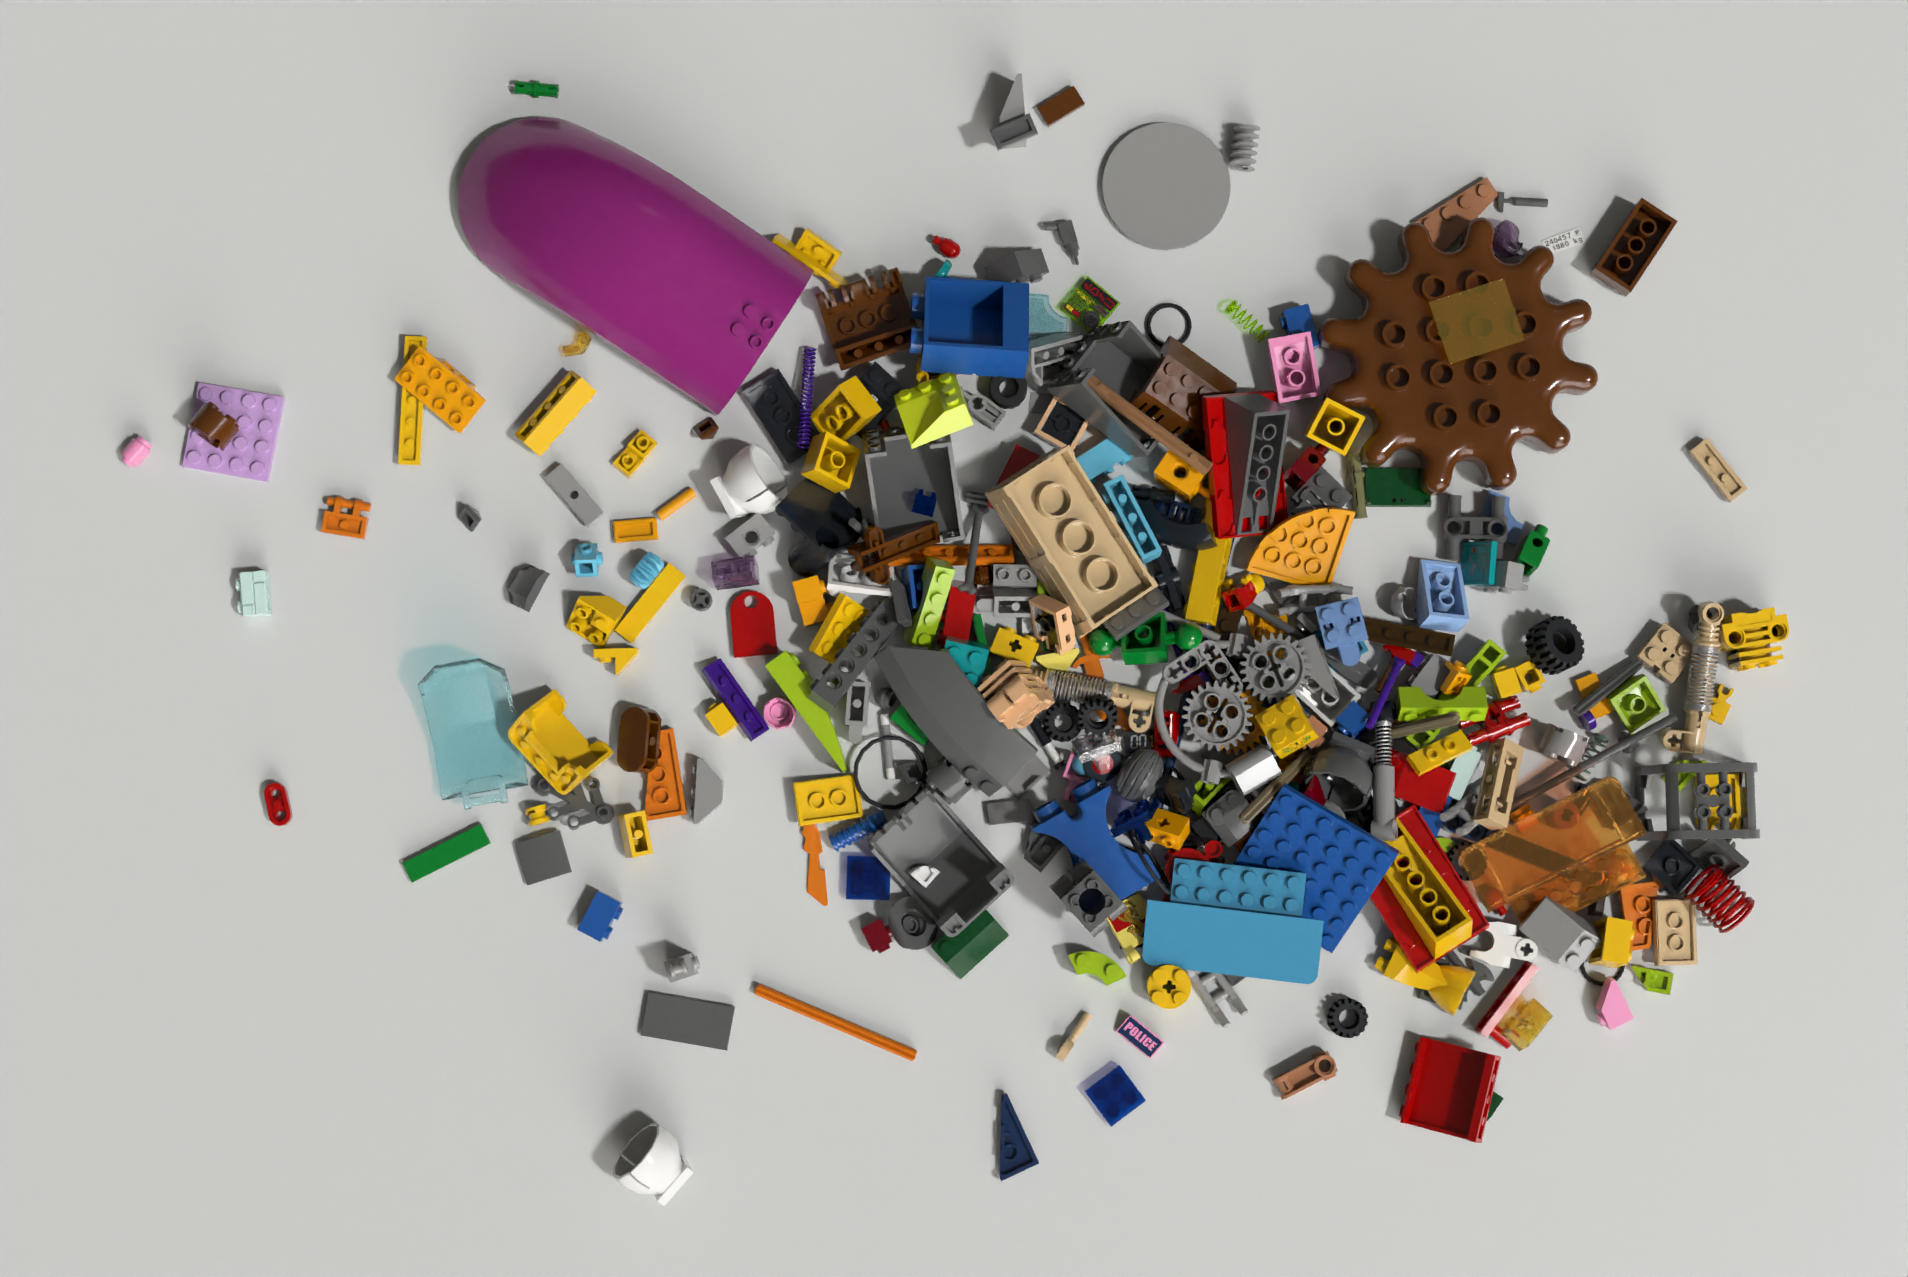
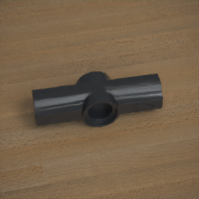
M1167 545L1160 546L1162 549L1160 557L1152 560L1159 590H1162L1163 595L1169 601L1170 605L1167 609L1168 612L1184 608L1186 602L1180 587V577L1176 566L1173 565Z

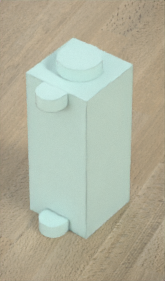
M1473 746L1471 751L1452 759L1447 769L1457 773L1448 795L1456 802L1461 800L1482 755L1477 752L1478 748Z

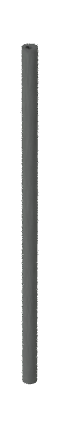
M1672 713L1577 764L1576 767L1574 766L1513 799L1511 810L1678 720L1676 715Z

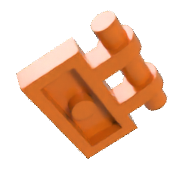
M337 496L336 498L328 497L327 505L334 506L333 512L324 511L321 532L365 540L369 518L361 517V512H370L371 503H365L360 499L355 501L347 500L342 496ZM343 508L353 509L352 515L341 512Z

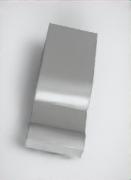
M960 386L965 400L968 402L969 412L992 430H995L1005 417L1006 411L984 395H969ZM976 400L982 402V408L979 410L974 409L973 402Z

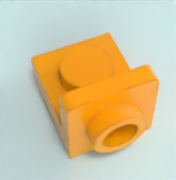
M1446 660L1444 665L1451 672L1439 689L1444 694L1457 697L1472 675L1466 670L1467 667L1463 663Z

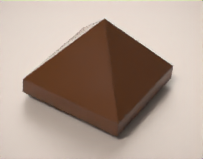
M712 417L694 427V431L701 440L713 439L719 429Z

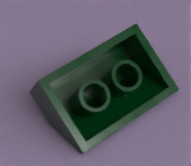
M984 910L957 936L949 937L945 934L932 948L952 971L962 979L1009 935L987 910Z

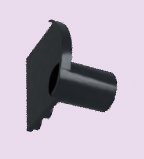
M805 478L775 507L776 513L781 517H785L791 523L792 530L797 533L800 532L804 536L788 554L790 567L795 573L804 578L816 575L833 557L847 551V547L855 544L860 538V535L848 522L851 518H855L862 525L861 509L859 507L855 508L840 492L834 493L808 478Z

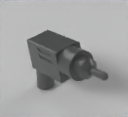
M1072 220L1065 222H1043L1045 231H1058L1062 246L1066 247L1067 253H1070L1076 265H1079L1077 256L1080 248Z

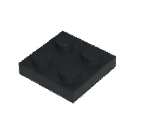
M1664 840L1641 868L1674 898L1702 865L1675 840Z

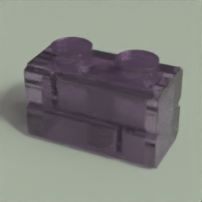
M754 555L745 556L744 558L738 557L711 561L712 579L717 590L760 584L759 568Z

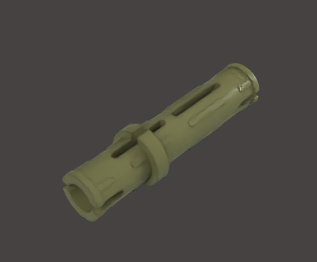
M1360 453L1348 454L1349 474L1347 476L1351 484L1353 510L1356 512L1354 519L1368 518L1363 483L1365 472H1362Z

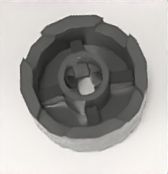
M942 756L925 772L927 775L925 781L934 790L938 788L941 791V797L947 804L950 805L952 802L956 804L974 784L971 781L967 783L965 776L950 762L947 763V759Z

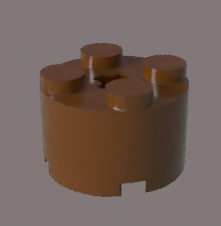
M210 401L207 404H203L188 423L192 430L194 428L199 430L198 435L215 448L219 447L221 451L227 447L239 432V425L236 424L237 421L229 414L223 416L219 408Z

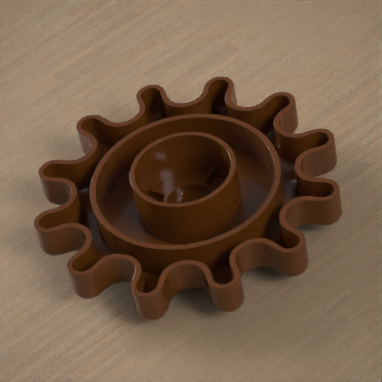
M1483 217L1473 219L1465 227L1459 249L1450 252L1441 251L1435 247L1427 228L1421 223L1414 222L1406 225L1397 240L1403 261L1402 267L1397 271L1391 273L1383 272L1366 259H1358L1352 262L1345 272L1344 281L1347 287L1361 299L1363 305L1362 313L1355 319H1326L1317 332L1319 344L1325 349L1345 354L1349 358L1352 368L1350 377L1332 384L1324 393L1322 401L1328 397L1351 410H1362L1372 419L1373 432L1360 449L1362 462L1368 467L1376 468L1384 464L1394 452L1409 450L1417 455L1421 462L1419 485L1421 490L1430 496L1441 494L1449 487L1455 464L1462 461L1476 464L1481 470L1487 486L1491 489L1499 491L1509 487L1517 477V470L1512 458V449L1515 443L1522 440L1530 441L1548 454H1555L1564 449L1570 442L1571 434L1566 425L1553 414L1552 402L1557 394L1584 395L1592 390L1598 381V374L1593 366L1570 360L1563 350L1565 335L1581 329L1591 319L1592 310L1590 305L1582 299H1573L1559 304L1547 300L1541 291V281L1554 263V256L1551 250L1541 245L1534 246L1518 262L1505 263L1499 260L1493 252L1494 227L1488 219Z

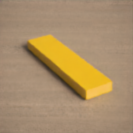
M668 563L615 631L633 644L686 576Z

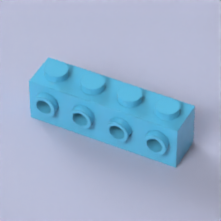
M1120 475L1104 483L1100 493L1105 505L1109 504L1112 513L1117 519L1116 522L1119 523L1122 532L1143 565L1160 557L1162 549L1124 476Z

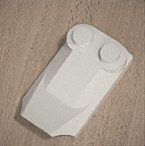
M837 554L828 562L826 591L834 597H838L839 593L845 595L847 592L893 597L890 582L898 580L902 583V579L896 573L894 566H889V581L884 585H880L872 581L870 571L862 573L851 569L850 563L855 561L854 556Z

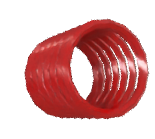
M1714 864L1707 867L1691 881L1685 889L1684 897L1690 899L1691 905H1696L1697 911H1702L1703 917L1707 916L1708 922H1713V927L1718 928L1719 933H1727L1738 926L1754 908L1755 900L1752 897H1746V891H1740V885L1734 886L1735 880H1728L1729 874H1723V868H1720L1719 864ZM1716 868L1698 884V886L1694 889V891L1691 894L1688 895L1691 888L1700 878H1702L1706 873H1708L1712 869ZM1723 879V881L1712 892L1706 895L1712 889L1713 886H1715L1719 881ZM1727 885H1729V886L1727 887V889H1726L1720 896H1718L1715 900H1713V898H1714L1723 888H1725ZM1735 890V892L1722 905H1720L1717 908V906L1723 901V899ZM1738 897H1740V899H1739L1730 909H1728L1725 913H1723L1724 910H1725L1734 900H1736ZM1711 908L1708 913L1705 912L1706 909ZM1742 908L1738 913H1736L1732 918H1730L1736 911ZM1738 917H1740V918H1739L1736 922H1734L1732 925H1730L1729 927H1727V928H1725V929L1722 930L1723 927L1729 925L1730 923H1732L1733 921H1735Z

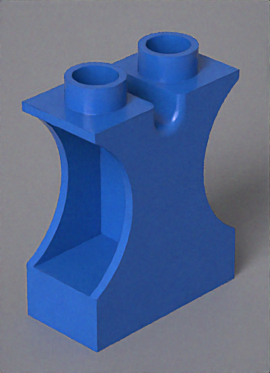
M1091 778L1075 786L1071 790L1075 797L1073 801L1077 807V812L1073 816H1068L1065 809L1059 806L1056 799L1039 806L1033 811L1037 820L1029 824L1030 828L1035 833L1047 834L1060 840L1066 846L1073 865L1083 857L1120 900L1155 881L1144 866L1136 850L1119 844L1108 828L1106 804L1112 789L1107 783L1104 782L1098 786L1095 779ZM1141 850L1142 854L1144 855L1145 859L1149 863L1154 873L1157 875L1158 878H1161L1156 868L1154 867L1151 859L1149 858L1148 854ZM1095 888L1083 891L1079 897V906L1084 909L1095 907L1100 900V891Z

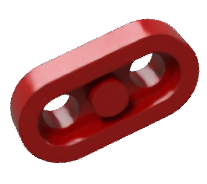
M271 783L264 791L269 819L274 825H287L292 819L287 789L280 783ZM275 790L280 791L278 798H275L273 795ZM280 811H283L285 813V817L283 819H280L278 817V813Z

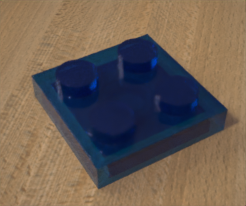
M1120 1065L1085 1090L1088 1097L1111 1127L1146 1101Z

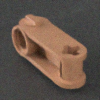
M1324 1050L1313 1054V1058L1272 1079V1082L1276 1083L1281 1093L1280 1097L1282 1100L1323 1079L1327 1081L1336 1076L1338 1069L1335 1060L1328 1051L1324 1052ZM1323 1059H1327L1330 1063V1067L1326 1071H1321L1318 1067L1319 1062Z

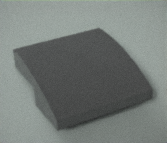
M560 830L515 843L527 885L572 872Z

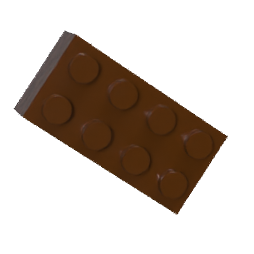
M1641 198L1634 205L1590 274L1626 297L1632 292L1678 221Z

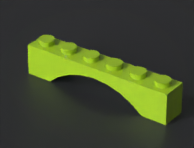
M1491 639L1486 640L1465 664L1466 670L1472 675L1465 687H1477L1506 655V652ZM1442 692L1436 700L1446 701L1454 699L1456 696ZM1442 728L1404 736L1402 740L1415 751H1418L1428 746Z

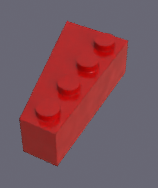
M952 580L946 599L948 601L947 610L943 609L941 622L945 623L944 630H939L937 643L941 644V649L945 648L947 636L969 640L976 593L970 595L967 591H959L958 586L962 585L963 581ZM973 583V585L977 589L978 584Z

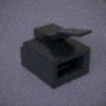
M1172 766L1174 774L1178 778L1165 773L1155 783V788L1162 804L1185 814L1193 807L1194 800L1192 797L1197 794L1194 783L1184 778Z

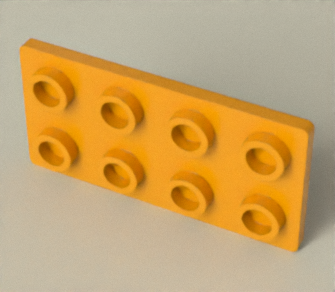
M422 346L416 349L395 377V381L458 433L463 432L486 402V399L474 390L476 388L475 384L445 359L435 358Z

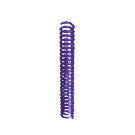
M805 347L803 358L802 398L800 399L801 410L799 411L800 422L798 423L797 446L808 449L809 446L804 447L799 444L808 445L810 438L800 437V435L810 436V434L800 433V431H811L806 428L811 427L807 424H810L811 422L808 420L812 419L809 416L812 415L810 413L812 405L810 404L813 403L811 401L813 399L811 397L813 395L812 387H814L812 379H814L813 375L815 374L813 372L815 371L813 363L816 362L812 360L816 359L812 355H816L813 351L817 350L813 347Z

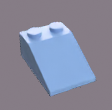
M1424 559L1419 561L1416 601L1419 628L1459 632L1468 622L1469 614L1461 564Z

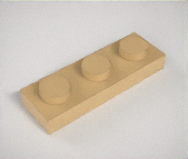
M1708 438L1689 451L1690 455L1728 502H1731L1748 489Z

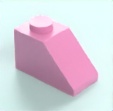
M1610 976L1606 977L1596 1004L1598 1012L1596 1017L1601 1026L1612 1030L1632 1020L1634 1017L1616 980Z

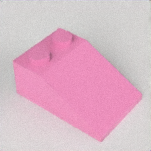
M1311 332L1267 339L1273 391L1277 392V403L1281 404L1322 396Z

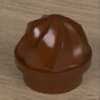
M985 565L976 567L974 582L982 586L992 583L993 574L991 567Z

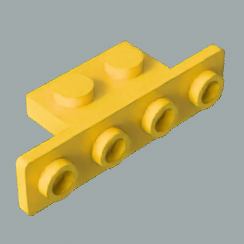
M809 228L804 231L797 244L782 234L773 237L772 242L810 267L815 275L823 276L832 287L839 289L842 285H845V287L848 285V280L832 270L843 252Z

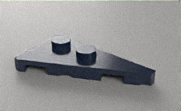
M1007 1092L1002 1094L1001 1181L1039 1164Z

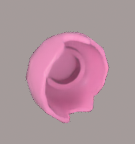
M774 697L766 702L763 708V718L769 726L777 730L784 729L792 725L796 718V708L788 698Z

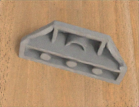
M1088 332L1056 333L1029 340L1028 370L1037 385L1042 386L1051 383V378L1062 370L1063 363L1073 356L1077 345L1088 337Z

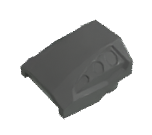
M532 565L518 570L508 588L510 603L530 612L550 573Z

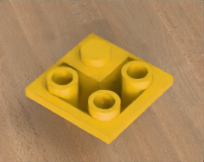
M580 596L566 628L603 649L620 623L627 607L610 596Z

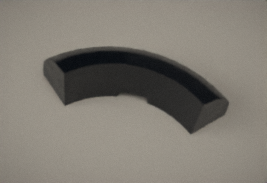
M1148 499L1139 505L1155 538L1164 544L1176 549L1202 551L1218 546L1211 526L1207 523L1182 525L1171 522L1162 514L1158 504L1152 499Z

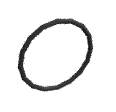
M885 735L871 740L860 750L854 763L853 778L858 792L868 803L880 809H898L905 806L908 802L915 800L914 797L922 791L926 783L925 777L927 775L925 772L927 771V765L923 753L913 742L901 736ZM884 740H899L911 746L919 755L923 767L922 776L924 780L921 782L917 792L907 801L896 805H883L870 799L862 790L858 780V764L864 752L873 744Z
M1130 829L1128 831L1130 841L1144 866L1159 887L1166 894H1170L1172 891L1170 884L1157 860L1140 836ZM1134 837L1143 847L1145 852L1148 854L1149 858L1151 859L1157 871L1159 872L1164 884L1159 880L1157 875L1150 867L1149 863L1147 862L1140 848L1138 847Z

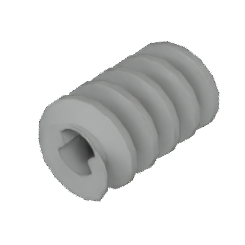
M1243 124L1233 128L1235 135L1232 136L1234 143L1231 145V150L1233 151L1230 153L1232 160L1229 161L1231 168L1242 172L1255 171V168L1250 167V164L1256 163V160L1252 159L1251 156L1257 155V152L1252 150V148L1258 147V143L1253 142V139H1259V135L1254 133V131L1260 130L1259 126Z

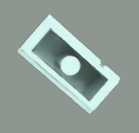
M265 570L239 573V578H236V589L240 591L241 600L237 601L238 612L247 618L272 615L269 573Z

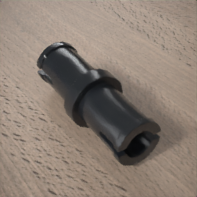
M1135 484L1132 485L1131 489L1133 496L1137 499H1152L1154 502L1174 505L1173 500L1176 497V492L1160 490L1156 486L1149 488Z

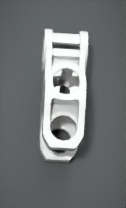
M1494 921L1488 922L1490 926L1485 930L1491 936L1492 943L1490 947L1485 951L1469 950L1468 953L1469 957L1481 960L1486 964L1509 968L1511 958L1525 961L1534 959L1538 953V947L1532 940L1516 936L1517 925ZM1527 944V948H1530V952L1525 953L1524 956V952L1520 951V948L1525 947V945Z

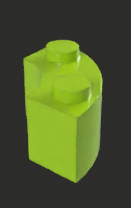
M1077 951L1068 954L1076 975L1094 974L1101 978L1106 986L1127 977L1114 960L1101 953Z

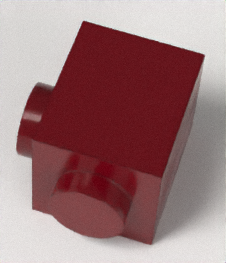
M881 918L861 928L873 952L877 950L880 954L891 948L889 943L893 942L891 939L893 935L889 924L884 926Z

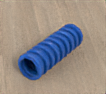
M878 809L877 813L872 812L871 816L866 815L865 819L860 818L859 822L856 823L854 821L853 825L850 826L848 824L847 828L844 829L842 827L841 831L838 832L836 830L833 835L830 833L828 838L834 850L839 851V848H845V845H851L853 841L858 842L857 839H864L863 836H870L869 833H875L877 829L882 830V826L888 822L883 811Z

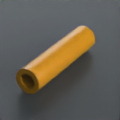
M690 487L656 513L663 521L697 495Z

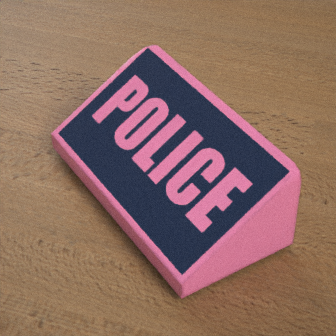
M1130 1014L1116 1030V1032L1148 1058H1151L1164 1043L1163 1040Z

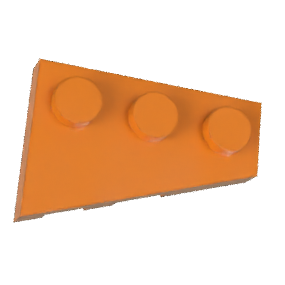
M1655 881L1617 886L1621 919L1633 921L1632 927L1635 929L1634 938L1630 942V949L1632 951L1650 949L1653 933L1652 900H1656L1658 888H1660V885Z

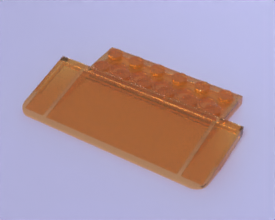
M1605 777L1464 848L1460 853V861L1488 913L1509 903L1522 924L1544 896L1549 897L1570 911L1576 912L1645 878L1646 874L1628 843L1646 835L1647 832L1620 782L1614 777Z

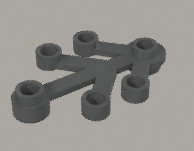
M544 777L536 782V792L540 796L551 794L571 803L560 808L556 806L550 807L548 809V818L550 820L556 821L562 816L583 809L590 812L582 817L570 816L567 820V825L571 830H577L580 826L594 821L602 825L608 824L614 818V809L611 805L604 803L599 790L600 782L597 778H590L587 781V789L592 792L595 804L587 801L581 783L574 788L575 795L571 793L562 795ZM543 782L548 784V787L545 789L540 787V784ZM591 782H596L597 787L591 788L589 784ZM555 810L558 812V815L553 817L550 815V812ZM601 810H606L607 815L601 816L599 812ZM577 820L578 824L576 826H572L570 824V821Z

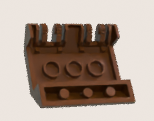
M897 267L888 270L891 282H889L886 272H881L884 287L877 289L873 275L868 277L870 289H868L865 278L848 283L851 294L849 296L845 285L840 286V292L844 300L839 302L835 301L836 297L832 289L827 290L830 302H827L824 292L815 294L841 371L910 348L911 327L918 326L915 320L911 319V309Z
M1168 336L1159 351L1163 356L1142 391L1135 390L1129 403L1143 413L1155 405L1156 407L1151 411L1149 417L1176 437L1181 435L1186 429H1189L1184 435L1182 442L1188 444L1193 450L1198 451L1206 444L1205 431L1203 430L1202 396L1236 393L1237 383L1178 340Z

